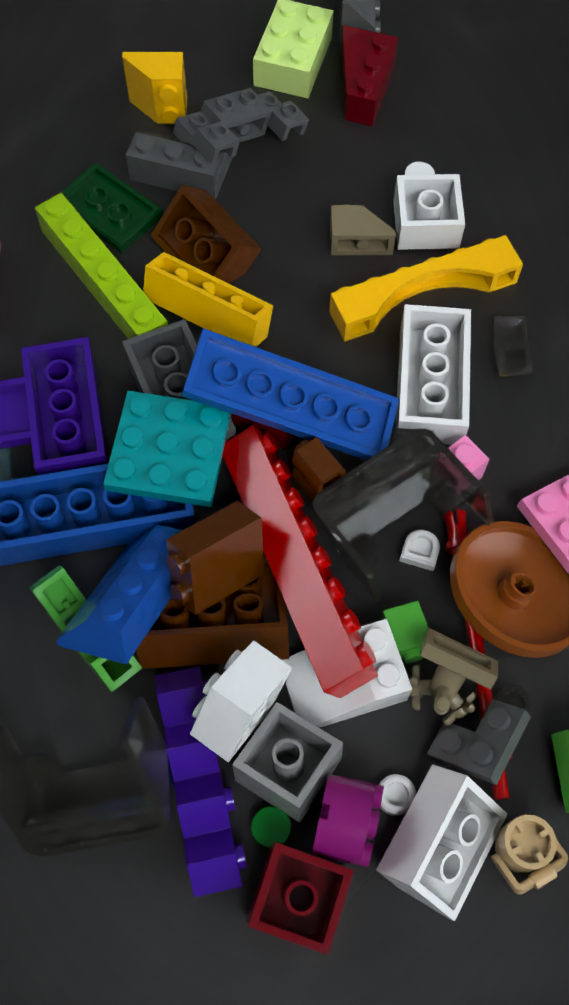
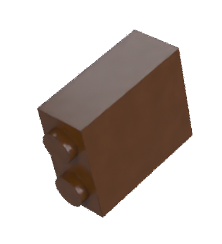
M239 501L166 539L168 551L166 562L171 576L170 593L177 604L184 605L195 615L264 575L262 517Z

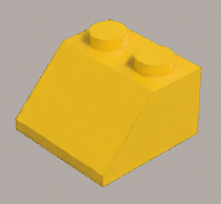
M122 52L129 101L157 124H175L176 118L187 115V88L183 52Z

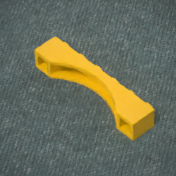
M506 235L495 239L489 238L480 244L468 248H459L450 254L438 258L432 257L423 263L411 267H401L395 272L381 277H371L365 282L351 287H341L336 292L331 293L329 312L345 342L374 332L380 321L392 308L418 293L449 287L471 288L489 293L515 284L518 281L523 263Z

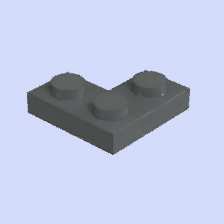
M492 699L476 732L454 724L445 725L443 723L427 755L435 762L497 786L531 716L525 709Z

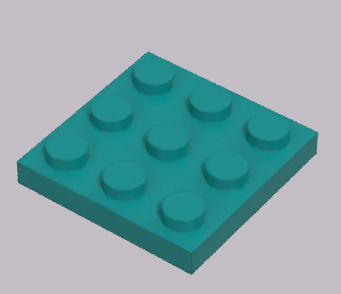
M127 391L103 483L105 491L212 507L232 413L193 400Z

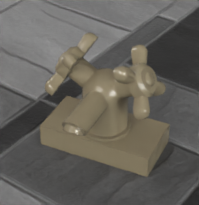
M429 628L422 640L420 656L438 664V667L432 679L420 680V665L412 667V677L410 678L412 687L410 696L413 698L412 708L420 710V698H422V695H432L435 697V712L440 715L448 713L442 721L445 725H451L455 718H461L475 710L472 701L475 700L476 695L473 690L469 691L463 699L458 694L465 679L468 678L486 688L492 689L498 678V661Z

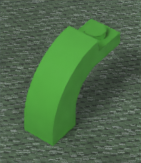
M60 565L29 587L61 632L64 631L86 601L83 594ZM77 651L111 692L142 669L134 656L131 657L126 665Z

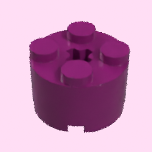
M329 774L322 801L323 805L318 821L313 854L369 868L373 843L366 842V839L373 840L376 835L380 812L374 811L372 808L380 810L384 786Z

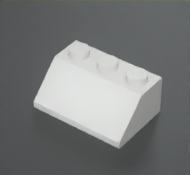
M432 764L376 871L402 891L455 922L507 813L467 775Z

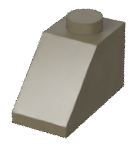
M331 205V255H393L396 232L392 227L363 205Z

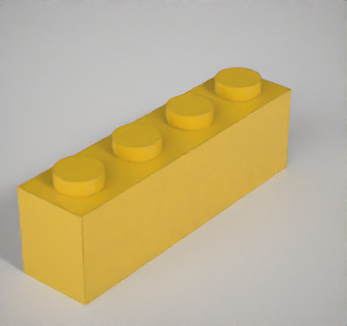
M165 252L145 265L143 292L157 306L204 329L257 347L267 338L273 305Z

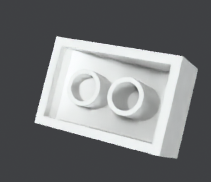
M387 619L361 626V629L358 630L362 641L366 642L374 652L376 663L373 665L378 677L342 698H337L323 692L306 650L290 656L289 659L282 660L292 667L285 684L294 713L320 728L408 700L412 687Z

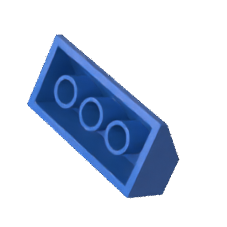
M156 524L129 543L57 639V645L127 665L172 597L170 593V570L166 562L168 557L166 539L182 530Z

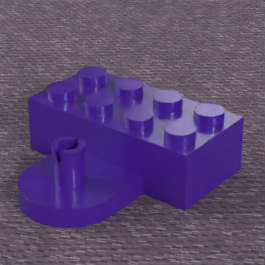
M89 337L21 348L24 377L0 381V449L32 444L34 468L37 475L109 464L110 459L96 361Z

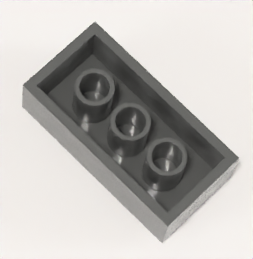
M185 319L122 341L126 361L139 392L191 400L182 397L181 394L197 344ZM230 419L226 442L236 436V428L232 419Z

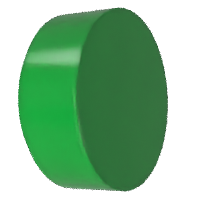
M276 807L261 809L252 820L251 830L253 838L261 847L270 849L272 841L284 845L291 832L289 817Z

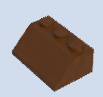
M186 185L180 187L150 235L167 254L228 284L244 275L262 250L205 189Z

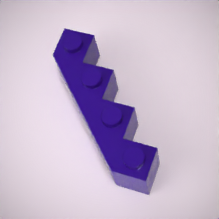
M200 666L156 675L157 698L164 725L166 750L174 781L176 807L184 838L186 863L194 897L242 887L239 869L247 868L243 844H234L228 812L236 810L231 786L223 787L218 762L219 755L190 735L196 721L192 714L199 702L207 696L202 691L209 679L202 680Z

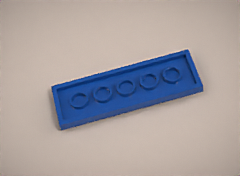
M204 328L200 334L181 394L182 397L304 439L313 440L318 437L327 447L379 465L385 461L400 399Z

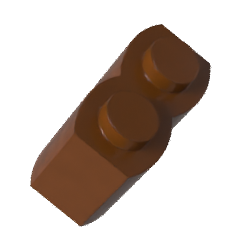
M318 437L313 440L307 439L302 441L293 451L292 464L294 470L291 478L315 509L321 511L338 500L344 490L342 482L346 476V470Z

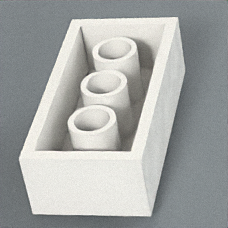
M404 305L400 326L397 398L400 399L396 412L395 440L453 445L467 434L470 407L471 309Z

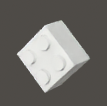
M397 175L393 198L397 249H459L465 228L460 175Z
M254 640L243 652L237 649L231 655L224 667L226 671L222 675L216 672L209 679L202 691L207 696L199 702L192 714L196 721L190 735L227 762L231 760L268 715L292 669L291 666Z

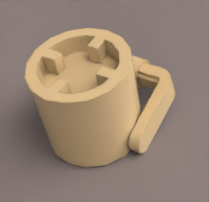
M526 814L514 818L499 830L495 839L496 853L491 856L494 864L516 894H524L533 887L538 890L557 878V872L562 870L568 861V855L557 841L553 828L544 819L536 815ZM556 854L559 859L550 864L549 862L554 858V855ZM536 870L529 874L528 878L521 883H518L511 871L515 873H528Z

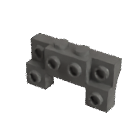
M251 88L203 101L201 111L176 118L173 133L182 143H188L197 148L213 164L217 161L219 151L225 150L230 157L236 156L239 143L265 135L267 125L283 141L287 139L291 128L299 136L304 135L309 119L291 100L281 103L270 91L257 95Z

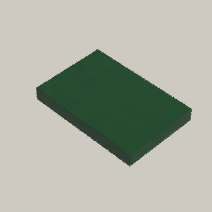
M96 162L61 192L94 233L121 254L163 216L162 208Z

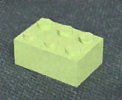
M278 0L253 58L254 86L309 98L332 39L334 10L291 0Z

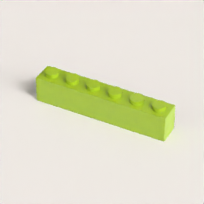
M62 193L34 207L43 234L128 339L168 325L165 317Z

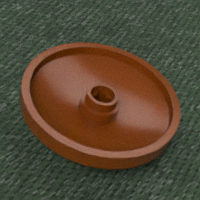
M497 521L484 524L473 530L455 551L450 566L452 593L459 610L467 622L485 640L499 649L517 656L528 658L548 657L560 653L569 647V574L534 528L517 522Z

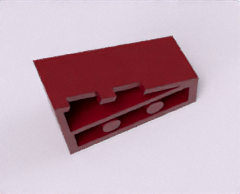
M346 25L342 26L341 58L346 121L373 127L395 66L398 37Z

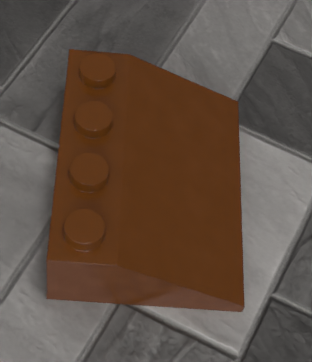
M263 554L264 575L197 615L184 605L177 604L173 597H171L136 650L138 663L142 669L227 663L237 649L243 652L253 640L281 660L289 659L286 603L265 554Z

